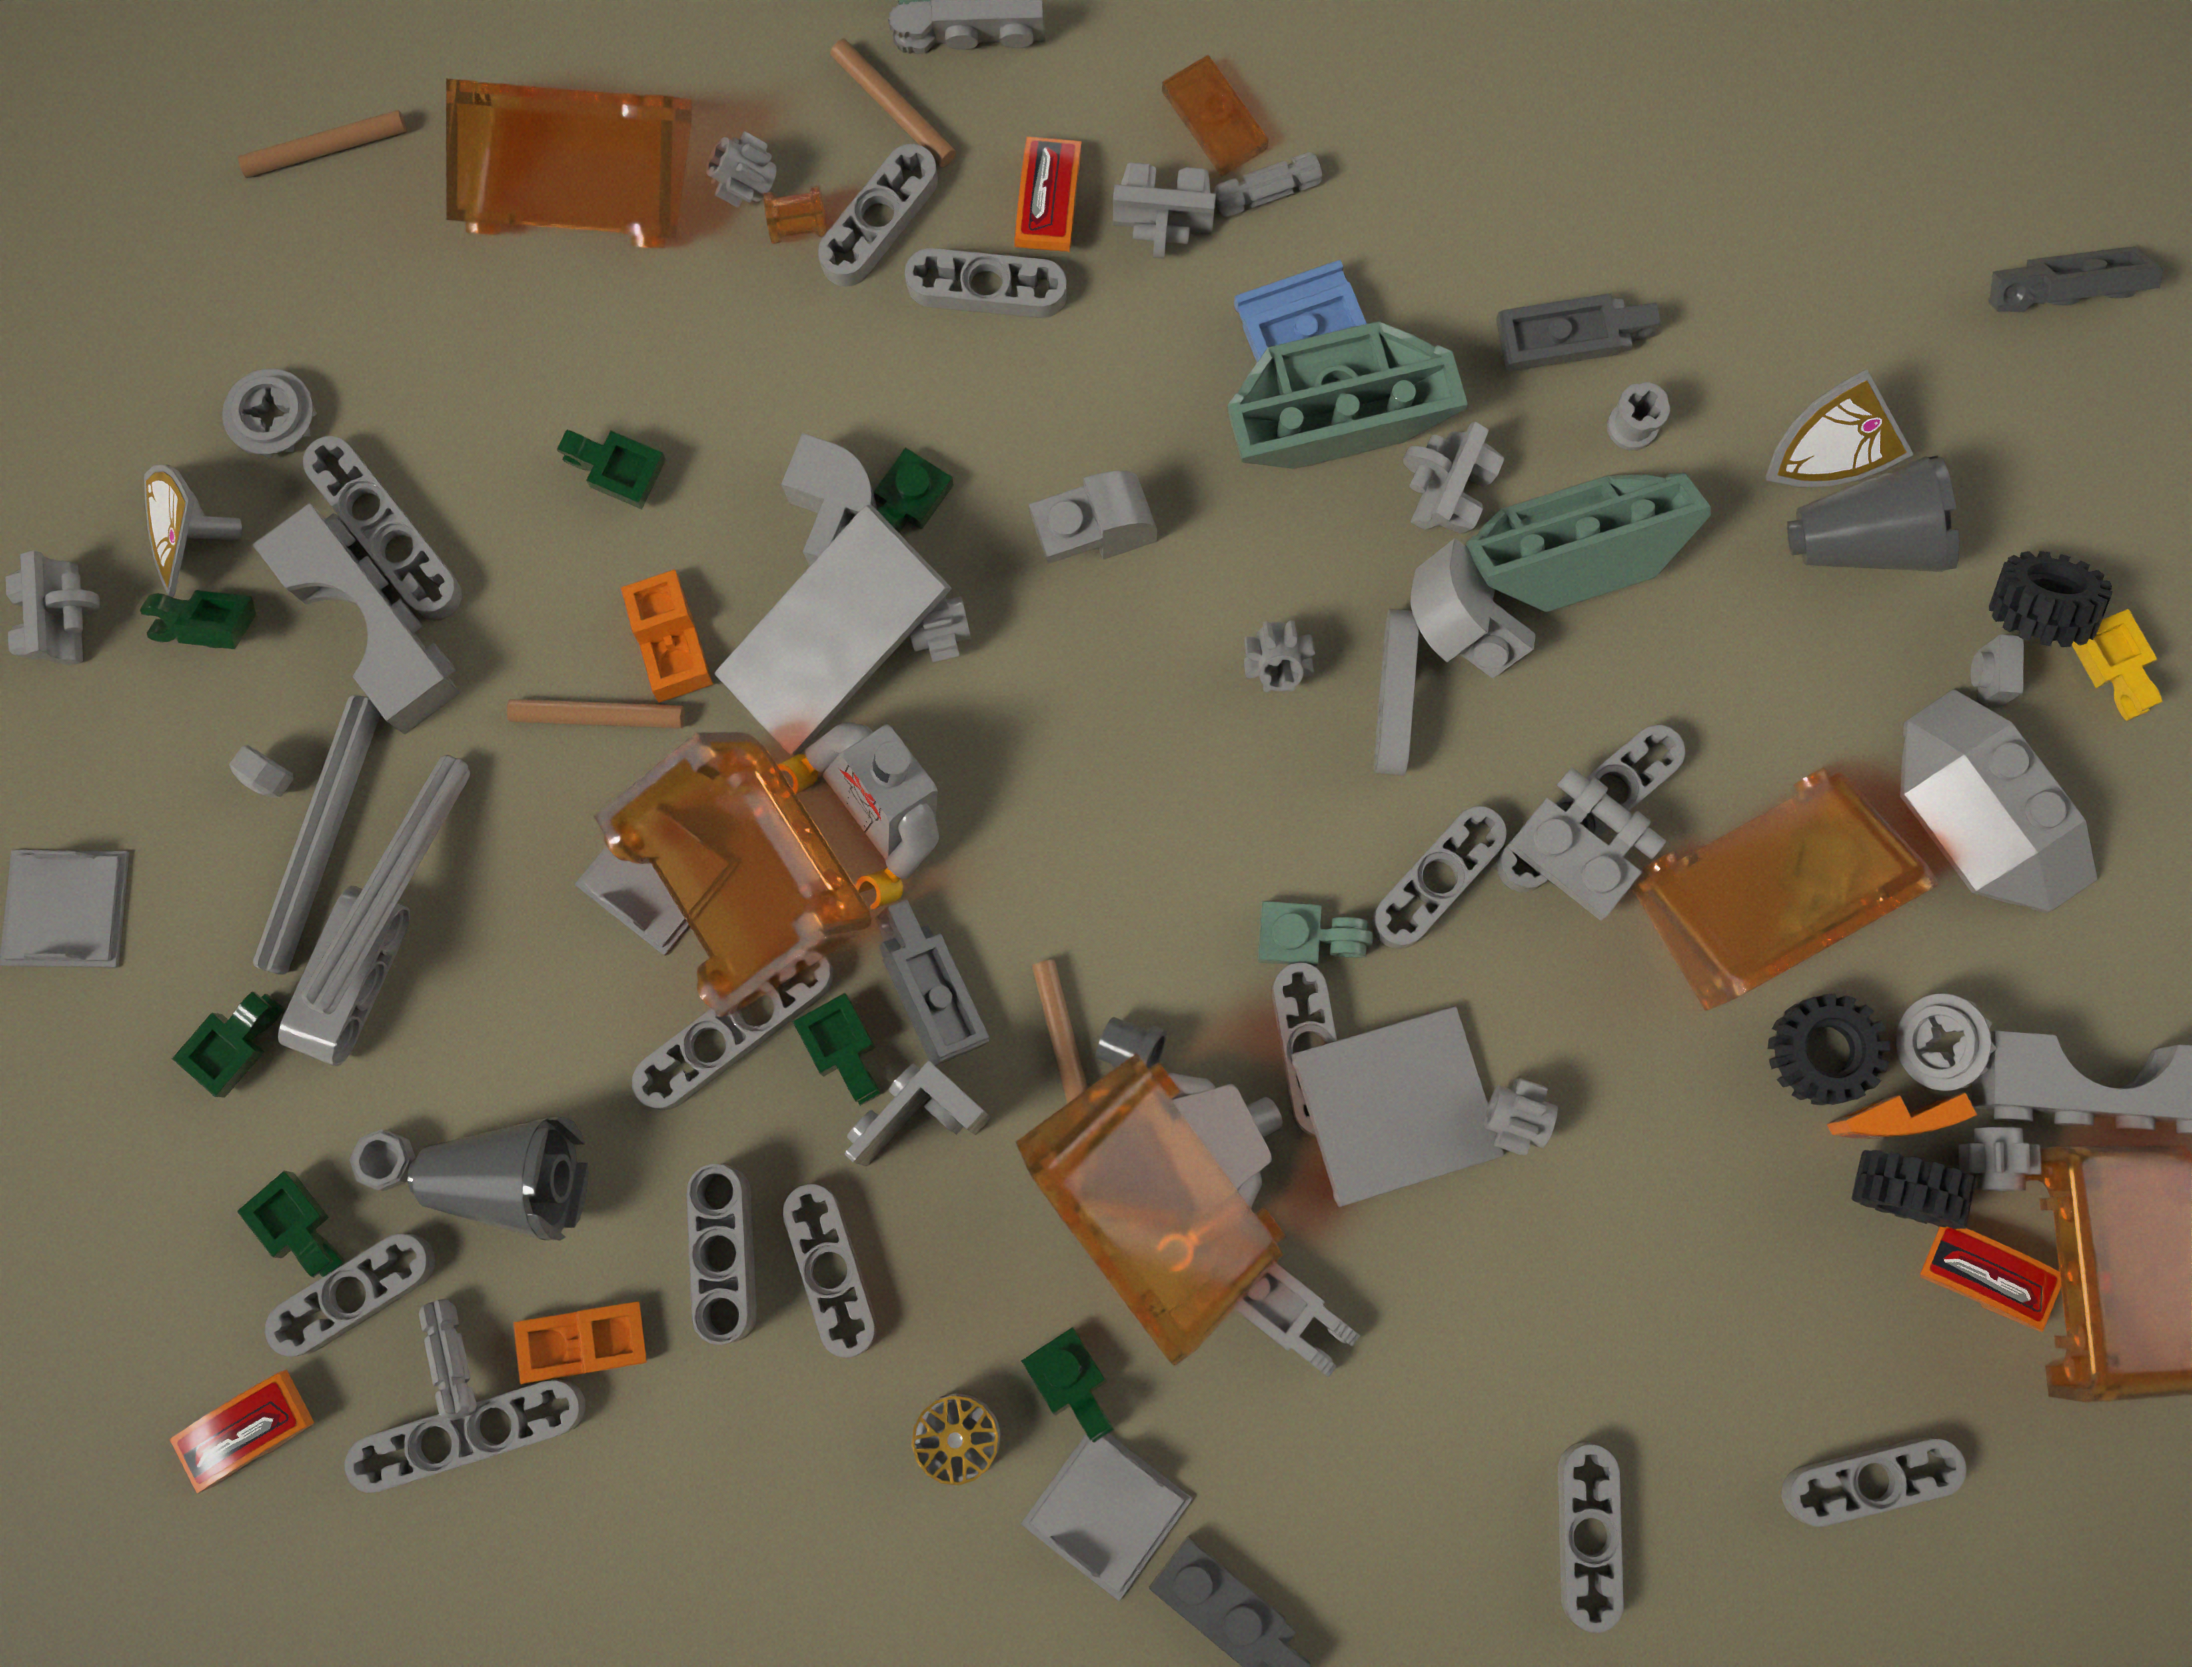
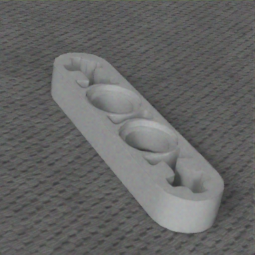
M325 436L313 441L306 448L303 456V468L307 476L405 601L424 618L439 620L452 615L462 600V588L458 580L361 457L341 438ZM332 455L338 459L340 467L352 479V481L344 486L327 470L328 468L324 461ZM372 493L378 495L380 499L378 512L367 520L354 519L352 506L356 499L364 494ZM403 535L412 538L413 550L406 560L396 563L387 561L385 549L391 539ZM421 569L436 585L440 586L439 591L442 597L436 602L426 597V590L413 576Z
M1663 725L1649 726L1634 736L1588 775L1586 779L1591 781L1595 777L1599 780L1607 775L1617 776L1622 779L1627 786L1628 796L1625 803L1621 804V806L1630 811L1678 770L1684 761L1686 753L1684 742L1680 735L1670 727ZM1646 741L1652 747L1660 742L1665 745L1668 751L1664 754L1663 760L1667 766L1661 761H1656L1638 776L1631 767L1648 752L1649 749L1644 742ZM1622 758H1625L1626 761H1627V764L1623 763V762L1621 761V759H1622ZM1641 779L1646 781L1648 785L1643 786ZM1566 794L1555 804L1566 812L1575 799ZM1591 812L1582 820L1584 827L1597 837L1610 828ZM1507 846L1499 854L1497 861L1498 875L1503 884L1511 890L1521 893L1531 892L1548 881L1546 877L1535 869L1534 871L1538 875L1536 878L1528 872L1519 877L1512 869L1517 863V858Z
M808 945L796 946L785 952L643 1059L635 1068L632 1077V1089L637 1099L644 1105L658 1110H669L682 1104L823 997L830 989L834 979L833 967L829 959L820 950ZM802 959L808 965L818 961L820 967L814 972L818 982L810 988L801 982L788 990L787 993L796 1001L786 1007L782 995L770 986L768 982L777 976L779 983L784 986L796 977L797 972L793 965L797 961ZM756 993L768 995L774 1003L772 1018L761 1026L748 1025L742 1016L744 1001ZM705 1030H718L726 1040L724 1054L714 1062H701L694 1052L696 1038ZM681 1049L685 1061L699 1071V1074L691 1080L689 1073L683 1070L669 1082L673 1090L669 1096L666 1097L659 1092L650 1095L648 1088L654 1083L653 1077L650 1075L651 1072L657 1068L662 1072L668 1073L679 1066L681 1062L675 1059L673 1054Z
M553 1379L476 1402L474 1413L458 1420L447 1421L440 1414L379 1432L355 1442L348 1450L344 1461L345 1474L349 1483L357 1490L366 1493L380 1492L566 1434L575 1429L582 1421L586 1410L585 1397L581 1389L572 1381ZM553 1390L557 1399L567 1397L569 1410L561 1413L560 1420L562 1424L557 1425L553 1416L527 1422L526 1415L518 1403L519 1398H525L524 1410L544 1405L550 1400L549 1391ZM491 1408L502 1409L509 1415L511 1420L510 1434L500 1444L488 1442L480 1431L482 1416ZM527 1423L533 1431L531 1436L526 1435ZM434 1426L446 1430L452 1439L450 1454L444 1461L437 1463L427 1459L421 1450L423 1435L429 1428ZM403 1434L405 1435L404 1443L400 1439V1436ZM372 1446H374L377 1454H386L405 1448L407 1460L381 1469L382 1480L379 1479L376 1471L366 1473L364 1468V1461L373 1456ZM409 1464L413 1468L412 1473L408 1472Z

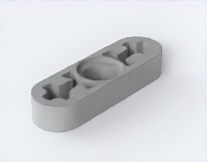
M906 144L896 148L824 235L819 243L818 257L823 273L829 281L839 286H853L864 280L931 197L938 184V175L935 159L929 150L917 144ZM917 166H921L923 178L918 179L911 176L903 185L904 181L901 170L906 168L913 171ZM900 187L903 201L905 202H902L899 196L896 194ZM874 204H886L894 211V216L884 226L873 227L863 220L866 209ZM853 228H855L858 234L861 236L857 243ZM854 246L853 252L856 261L852 264L844 260L837 266L834 253L838 250L846 254Z
M927 248L914 253L905 266V279L910 296L915 302L926 307L1047 318L1057 314L1063 308L1067 299V281L1064 271L1058 264L1046 259ZM928 269H938L940 278L935 280L934 287H924L921 277H926ZM955 270H961V292L955 291L953 281H956ZM991 271L1002 279V285L994 294L980 295L973 291L970 286L973 277L980 272ZM1011 275H1018V297H1011ZM1038 279L1049 280L1050 289L1047 290L1045 298L1035 297L1033 288L1037 286Z
M1389 609L1386 618L1374 755V772L1379 774L1405 776L1408 765L1419 628L1415 622L1413 612L1410 610Z
M1482 806L1471 807L1462 812L1386 895L1375 909L1372 917L1373 931L1383 944L1396 949L1407 948L1415 944L1503 847L1506 840V826L1500 815L1494 810ZM1482 822L1490 829L1486 839L1491 843V846L1487 847L1485 844L1479 843L1464 858L1466 862L1474 865L1472 870H1468L1464 861L1454 852L1469 835V831L1464 824L1468 823L1475 828ZM1448 842L1454 852L1444 849L1443 845ZM1432 862H1442L1450 866L1455 874L1453 889L1442 894L1429 890L1423 881L1425 866ZM1407 885H1411L1416 896L1426 904L1434 906L1435 911L1429 913L1423 904L1409 921L1415 930L1410 934L1407 930L1401 929L1394 934L1387 928L1392 918L1386 910L1391 908L1396 912L1401 911L1414 897L1411 893L1404 891Z
M1294 963L1286 966L1277 975L1272 986V1000L1292 1115L1295 1123L1303 1132L1316 1136L1310 1116H1306L1304 1113L1306 1102L1302 1090L1298 1086L1296 1070L1292 1066L1293 1043L1303 1033H1314L1320 1036L1325 1044L1335 1042L1337 1038L1327 983L1323 974L1310 964ZM1292 976H1301L1304 985H1314L1316 992L1309 995L1306 1000L1308 1017L1320 1012L1322 1023L1309 1021L1300 1023L1291 1029L1288 1028L1286 1017L1297 1019L1299 1016L1295 998H1285L1283 994V989L1290 987L1292 984Z
M814 1184L800 1186L787 1197L783 1207V1218L821 1341L825 1348L836 1356L849 1358L860 1355L867 1351L874 1343L877 1335V1321L839 1200L832 1191L823 1186ZM812 1195L815 1202H826L828 1206V1212L820 1216L823 1234L829 1235L836 1230L839 1242L822 1243L806 1252L803 1241L806 1239L814 1240L816 1237L810 1222H799L796 1212L805 1208L803 1198ZM827 1252L839 1254L847 1264L845 1280L841 1285L833 1289L821 1286L816 1281L813 1273L816 1260ZM854 1288L858 1300L845 1302L851 1319L862 1318L865 1330L856 1334L858 1344L850 1347L845 1338L836 1340L833 1335L832 1328L841 1324L837 1305L825 1311L821 1299L840 1297Z
M395 1234L385 1238L276 1306L269 1314L265 1324V1337L269 1346L278 1354L290 1357L308 1355L317 1351L424 1284L434 1270L435 1254L433 1248L424 1238L413 1234ZM397 1248L401 1251H415L417 1258L409 1264L412 1271L410 1276L406 1272H396L379 1280L367 1268V1265L371 1263L373 1271H383L393 1265L398 1260L397 1253L395 1252ZM348 1277L359 1279L366 1290V1298L363 1305L353 1313L342 1310L336 1301V1290L339 1284ZM382 1285L387 1288V1292L384 1294ZM317 1296H318L319 1304L315 1301V1298H316ZM322 1310L328 1317V1319H318L305 1327L303 1330L305 1341L300 1338H287L285 1331L289 1330L293 1325L290 1318L291 1314L295 1318L307 1317ZM329 1319L334 1322V1325L331 1327Z
M1918 1437L1796 1468L1788 1474L1783 1482L1782 1501L1786 1510L1795 1519L1816 1527L1829 1526L1951 1495L1962 1486L1965 1480L1966 1463L1961 1452L1952 1443L1932 1437ZM1928 1451H1930L1932 1456L1944 1458L1945 1467L1937 1471V1482L1933 1477L1920 1474L1905 1477L1904 1471L1901 1466L1913 1468L1926 1464L1928 1462ZM1898 1456H1900V1465L1896 1461ZM1878 1463L1887 1472L1889 1485L1883 1496L1871 1500L1861 1493L1858 1487V1475L1866 1465ZM1838 1471H1841V1481L1836 1475ZM1812 1480L1814 1485L1822 1488L1842 1485V1489L1850 1500L1851 1505L1846 1506V1497L1836 1494L1820 1499V1511L1816 1512L1813 1507L1801 1504L1800 1495L1809 1492L1808 1481ZM1907 1484H1908L1909 1487H1910V1490H1909V1491H1906V1485H1907Z
M1581 1442L1567 1448L1558 1463L1561 1603L1565 1614L1573 1623L1585 1631L1601 1633L1610 1630L1618 1623L1624 1606L1620 1471L1616 1459L1608 1450L1592 1443ZM1591 1454L1592 1462L1602 1466L1604 1469L1603 1477L1594 1478L1592 1482V1498L1597 1501L1606 1499V1510L1604 1511L1592 1506H1580L1573 1509V1498L1586 1501L1585 1482L1575 1478L1573 1475L1574 1467L1584 1465L1585 1455ZM1587 1518L1600 1520L1607 1532V1540L1604 1547L1595 1554L1581 1553L1574 1543L1576 1526ZM1576 1562L1588 1567H1602L1608 1564V1573L1606 1575L1594 1571L1596 1591L1607 1597V1605H1601L1596 1608V1617L1589 1618L1588 1611L1577 1605V1597L1586 1596L1589 1591L1586 1573L1583 1571L1574 1573Z

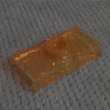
M1209 54L1162 82L1163 94L1221 177L1268 149L1269 139Z

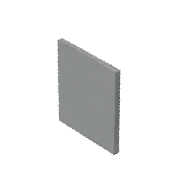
M1456 1006L1291 1055L1292 1066L1296 1070L1334 1192L1333 1197L1338 1207L1505 1156L1502 1148L1493 1145L1497 1132L1484 1128V1118L1488 1103L1462 1026L1461 1016Z

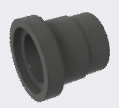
M1112 1017L1101 1035L1096 1058L1131 1074V1081L1137 1084L1145 1083L1150 1080L1160 1061L1167 1039V1031L1157 1026H1153L1148 1030L1132 1022L1128 1023Z

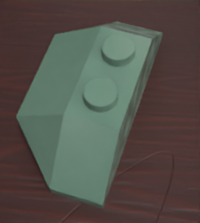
M1376 321L1268 347L1247 376L1239 391L1229 402L1227 410L1242 463L1295 469L1403 443L1465 410L1468 403L1453 351L1439 345L1434 347L1412 334Z
M1671 473L1666 478L1647 474L1609 475L1500 509L1482 527L1478 535L1472 536L1466 542V547L1469 549L1474 564L1489 587L1544 612H1549L1655 578L1711 516V506L1686 473Z

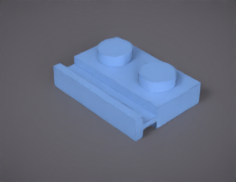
M1341 260L1236 295L1234 300V307L1236 312H1239L1244 332L1256 362L1259 361L1268 347L1367 324L1351 284L1345 278Z

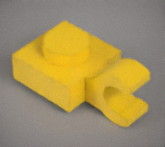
M2129 609L2103 619L2096 637L2093 640L2088 639L2087 644L2079 646L2073 641L2072 647L2095 688L2112 682L2115 704L2126 721L2149 712V708L2163 702L2159 690L2143 669L2156 661L2157 658Z

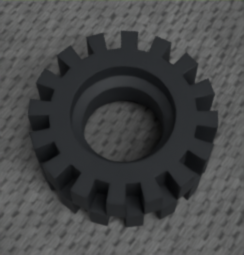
M2030 551L2021 552L2020 557L2012 555L2008 557L2007 562H2004L1989 604V611H1993L1992 618L1995 622L2004 621L2002 628L2008 632L2021 631L2019 638L2030 641L2031 637L2034 636L2040 638L2041 645L2051 646L2053 640L2058 641L2061 647H2071L2073 641L2081 646L2087 644L2088 639L2093 640L2096 637L2113 591H2110L2112 585L2110 581L2103 580L2104 574L2099 570L2089 572V564L2083 561L2077 564L2070 563V556L2060 554L2059 559L2051 558L2050 552L2039 551L2037 557Z
M1835 993L1809 998L1784 1011L1785 1016L1776 1020L1772 1027L1773 1030L1777 1031L1776 1036L1768 1039V1049L1775 1050V1058L1768 1060L1771 1070L1779 1068L1782 1076L1777 1078V1081L1783 1088L1791 1086L1794 1089L1791 1094L1799 1100L1810 1099L1811 1104L1820 1106L1857 1100L1866 1095L1865 1091L1875 1089L1881 1082L1877 1075L1887 1072L1890 1062L1882 1060V1054L1891 1051L1890 1040L1881 1041L1879 1032L1886 1030L1883 1022L1880 1020L1873 1023L1869 1018L1874 1012L1869 1006L1863 1005L1858 1007L1854 1005L1856 998L1847 995L1836 998ZM1819 1027H1830L1839 1031L1848 1042L1850 1050L1848 1062L1837 1073L1821 1071L1811 1062L1808 1056L1807 1043L1809 1037Z
M1863 1150L1851 1199L1865 1207L1875 1208V1210L1883 1213L1895 1214V1216L1900 1218H1909L1925 1224L1931 1223L1939 1227L1966 1229L1977 1179L1970 1174L1962 1173L1958 1169L1946 1168L1943 1164L1922 1161L1921 1158L1912 1156L1909 1158L1898 1153L1889 1152L1888 1154L1879 1150Z

